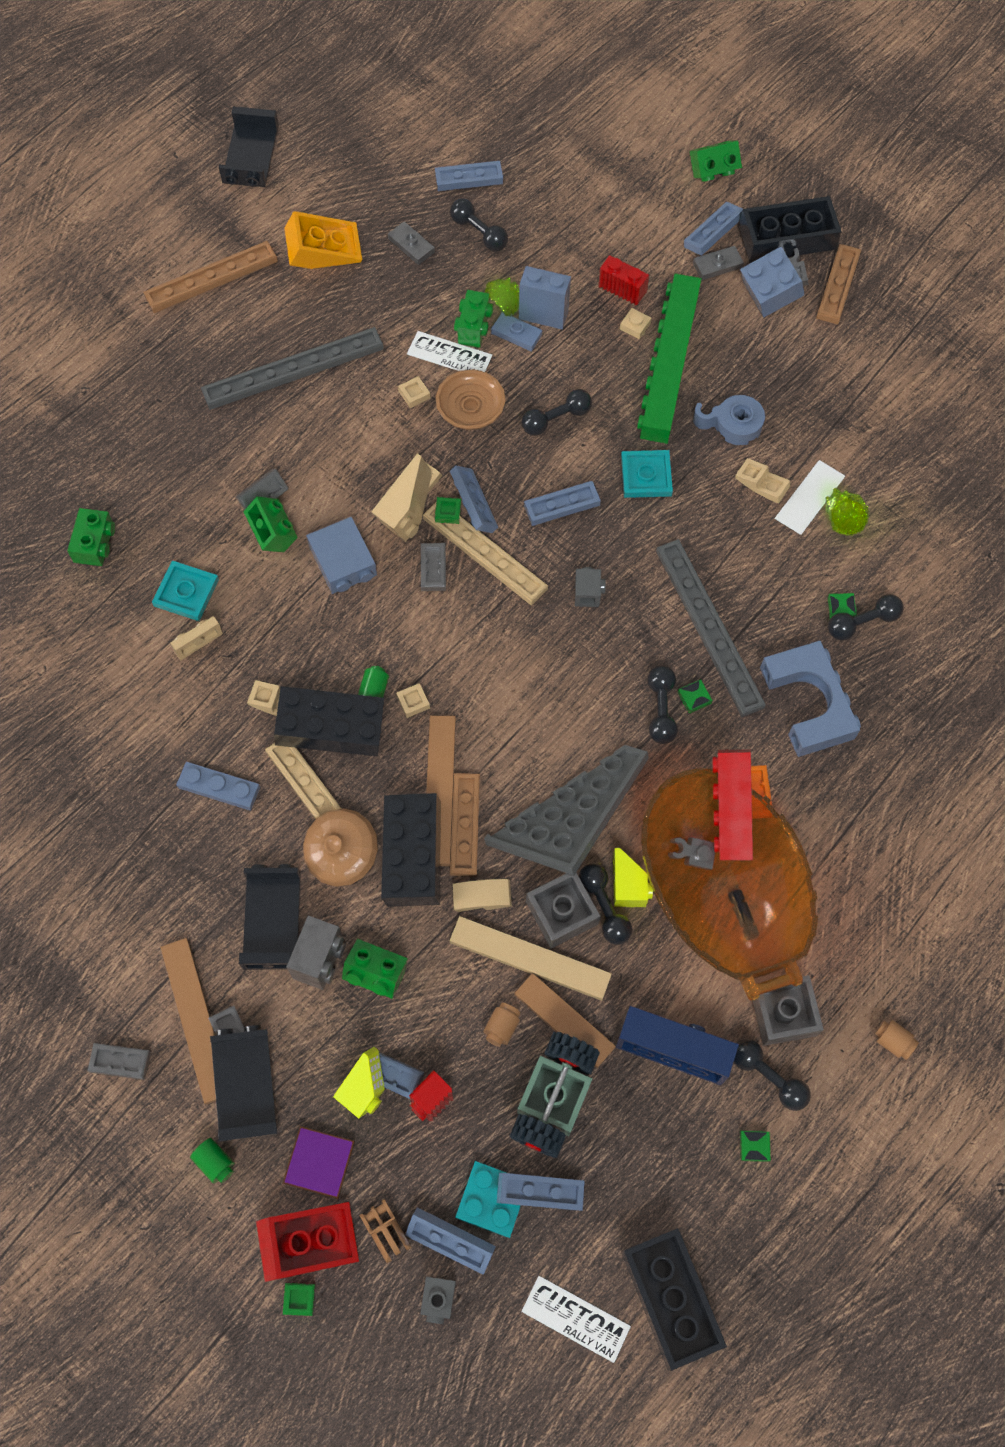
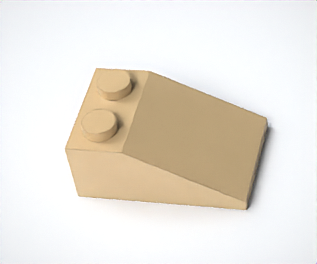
M418 453L372 510L375 517L386 528L405 542L409 538L414 537L419 529L432 475V470Z

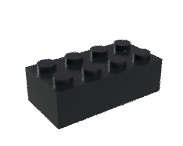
M830 196L746 208L742 210L739 230L749 263L758 260L779 247H782L787 257L795 255V248L799 250V255L836 250L842 233Z
M281 686L274 744L275 746L378 757L384 698Z
M437 793L384 795L381 899L387 907L440 905L441 801Z
M678 1228L621 1252L667 1370H675L727 1347Z

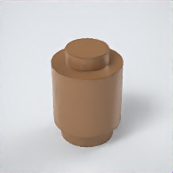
M501 1003L499 1007H496L483 1031L487 1035L486 1040L498 1047L501 1044L508 1045L520 1022V1011L507 1003Z
M890 1020L889 1023L883 1021L875 1032V1035L878 1036L876 1040L878 1044L896 1057H902L905 1060L911 1056L919 1044L914 1039L915 1035L894 1020Z

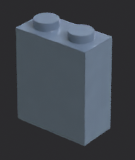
M526 266L519 287V319L563 330L569 311L571 276Z
M352 517L306 535L309 548L332 594L344 592L357 583L368 582L377 575L375 562Z

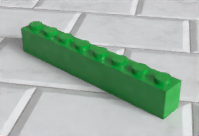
M674 274L673 283L668 282L666 296H669V301L664 300L662 314L666 316L665 320L660 319L658 333L662 335L661 338H656L654 352H658L657 357L652 356L650 371L654 372L653 376H648L645 390H650L649 396L644 395L641 409L645 410V415L639 416L637 429H642L640 439L668 444L702 278Z

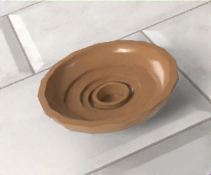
M474 369L458 371L448 376L439 385L435 396L437 410L443 419L454 427L464 430L482 429L492 424L502 414L506 402L504 389L498 380L486 372Z
M345 808L330 810L316 818L307 830L303 843L304 861L310 873L322 883L335 887L351 885L362 879L374 865L378 852L377 834L370 821L359 812Z

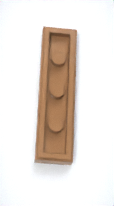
M839 244L816 319L839 324L861 249Z
M454 773L450 876H477L480 774Z
M533 973L514 993L521 1002L555 1032L569 1034V1036H574L580 1041L583 1040L587 1042L586 1044H590L598 1049L600 1054L595 1064L597 1069L616 1048L612 1042Z

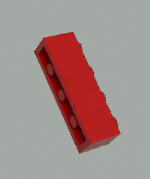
M751 749L718 750V757H713V773H718V783H713V799L719 800V810H714V826H719V837H714V852L720 853V860H753Z

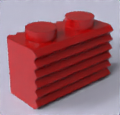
M609 255L600 267L598 286L599 288L602 287L603 290L606 289L607 292L610 291L611 294L614 293L615 296L618 295L619 298L622 297L623 300L630 301V304L634 303L635 306L639 304L648 290L650 275Z
M433 1070L409 1095L412 1102L409 1106L421 1121H424L426 1118L429 1121H433V1117H437V1113H441V1109H445V1105H449V1101H453L452 1088Z

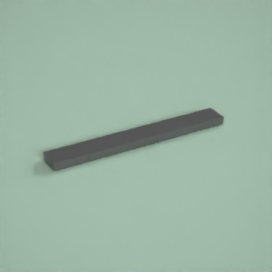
M373 327L201 387L208 408L211 410L381 351L384 347L376 328Z
M678 539L657 547L656 553L741 717L764 709L766 704L680 540Z

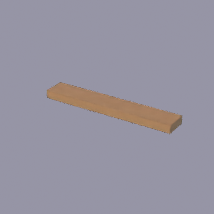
M265 241L143 293L153 313H156L278 262L277 256L268 241Z
M430 716L426 794L437 793L441 801V866H450L456 716Z
M184 938L160 948L203 1101L207 1105L216 1102L210 1036L216 1035L209 1021L210 1014L188 939Z

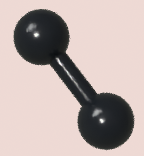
M461 198L453 202L450 208V215L455 223L460 225L470 223L483 234L484 245L491 251H501L506 247L508 234L503 227L499 225L488 227L475 216V208L469 200Z
M575 389L567 395L566 403L545 413L540 409L528 410L522 417V427L529 435H541L547 429L548 421L568 412L575 416H582L588 413L592 406V398L587 391Z
M894 594L883 595L877 600L875 609L854 617L844 612L833 615L828 623V631L836 640H848L855 634L857 626L876 618L885 622H893L899 619L904 610L903 602Z
M659 665L651 669L647 678L649 687L657 693L658 716L649 725V734L655 742L668 744L676 738L678 733L677 723L668 716L667 693L676 684V675L670 667Z
M591 863L585 865L580 870L578 877L586 891L595 894L606 917L602 925L604 938L614 945L626 943L632 935V924L627 917L616 914L604 890L608 883L607 871L599 864Z
M742 1039L736 1043L739 1045L734 1064L744 1071L756 1069L778 1087L779 1100L785 1108L799 1111L809 1104L811 1092L804 1081L797 1078L785 1080L763 1061V1050L756 1041Z

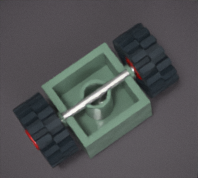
M553 1032L545 1050V1056H548L549 1059L542 1056L538 1059L517 1110L519 1115L510 1133V1138L541 1154L557 1158L566 1136H570L592 1081V1078L583 1074H592L600 1054L599 1050L590 1044H586L587 1042L583 1040L580 1041L574 1036H569V1034Z

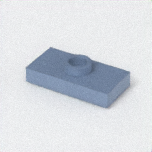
M502 312L491 328V334L532 352L542 336V330Z
M379 1052L384 1088L410 1099L409 1095L420 1085L425 1072Z

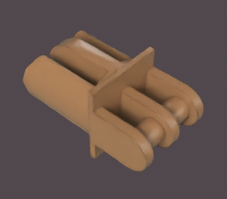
M383 1199V1204L376 1208L374 1206L371 1207L372 1211L366 1215L362 1213L360 1217L385 1262L389 1263L392 1259L380 1240L379 1234H384L396 1256L401 1251L388 1230L391 1226L394 1227L397 1236L406 1250L411 1249L412 1246L387 1202ZM388 1212L391 1219L383 1223L380 1215ZM377 1219L380 1226L372 1230L369 1223Z

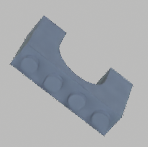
M821 641L764 657L760 666L769 690L793 682H807L819 688L827 700V712L825 714L792 726L788 735L798 757L854 740L861 728L857 715H853L850 708V698L846 692H843L840 686V676L832 668L830 653L827 648L823 647Z

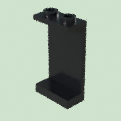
M233 106L232 118L234 129L225 165L219 164L222 183L266 187L279 128L276 110Z
M255 864L251 868H244L247 883L243 953H239V965L243 970L287 969L286 966L297 943L299 934L301 884L299 869L294 868L290 864L278 865V868H267L266 865Z
M261 1025L244 1027V1032L233 1033V1028L216 1030V1036H210L219 1141L277 1134L267 1029L261 1030Z

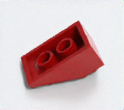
M349 1202L268 1217L256 1221L265 1282L359 1262Z

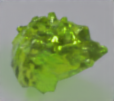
M509 277L506 280L497 279L488 282L485 293L489 292V298L495 301L497 306L499 305L501 313L503 312L505 316L509 317L514 315L519 309V288L517 283H510L511 278Z
M834 488L832 497L827 496L825 498L826 511L829 515L828 520L833 531L845 536L861 533L867 525L869 518V508L866 502L858 494L848 493V491L841 493L839 489Z

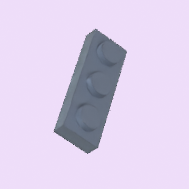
M500 161L435 168L438 191L503 184Z
M729 202L724 203L684 240V248L702 256L740 221L743 208Z
M455 466L450 470V473L454 480V485L460 493L462 503L471 518L473 527L477 531L493 533L498 528V525L473 470Z
M593 481L526 500L524 501V507L531 525L534 526L600 506L601 500Z
M189 762L185 763L176 784L179 789L250 811L260 790V785Z
M499 1173L497 1203L583 1211V1180Z
M416 1208L405 1236L483 1275L496 1246L419 1208Z

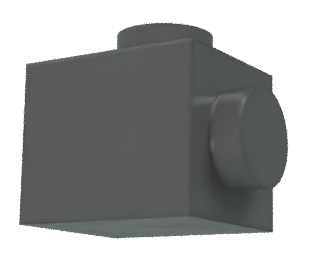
M592 567L576 569V607H599L601 594H605L606 580L601 579V569H594Z
M426 1277L420 1313L427 1316L426 1322L444 1324V1318L451 1319L456 1281Z

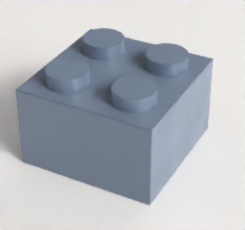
M782 247L740 269L743 284L763 318L805 295L802 280Z

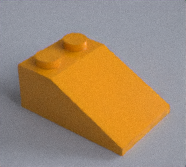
M293 211L284 228L290 266L314 269L360 263L362 261L356 222Z

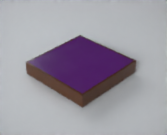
M300 1126L283 1184L339 1199L355 1141Z

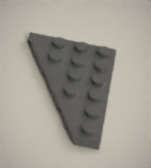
M627 745L622 746L613 755L600 761L601 765L588 773L586 771L582 772L565 786L553 791V796L543 803L539 804L536 802L521 812L518 817L504 823L506 827L494 835L490 836L487 834L484 838L486 845L575 875L648 761V752Z

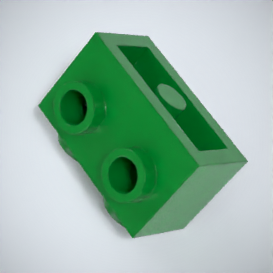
M729 140L690 150L694 178H701L702 182L715 179L714 175L721 173L722 176L733 175L736 169L742 168L738 140Z
M467 290L465 299L461 298L459 312H461V315L455 319L454 331H458V344L480 348L483 336H487L489 323L487 320L488 317H492L493 304L490 303V293Z
M257 496L243 511L262 551L285 552L298 538L279 499Z
M79 508L67 550L73 563L103 566L104 558H107L109 555L110 536H113L115 533V522L112 521L107 511Z
M357 939L344 962L342 979L352 985L371 990L377 995L393 999L405 975L408 958Z

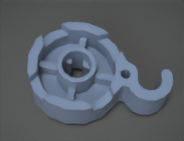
M734 395L727 398L721 405L713 407L712 412L708 415L701 412V403H697L695 407L693 423L696 427L702 430L715 427L717 432H720L725 437L726 442L734 445H747L749 441L754 440L756 437L758 438L765 421V412L761 404L754 398L746 395Z

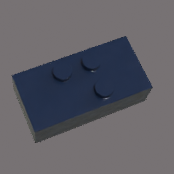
M630 1006L625 1016L616 1048L721 1086L729 1078L739 1044L705 1033L706 1029L699 1025L689 1024V1026Z

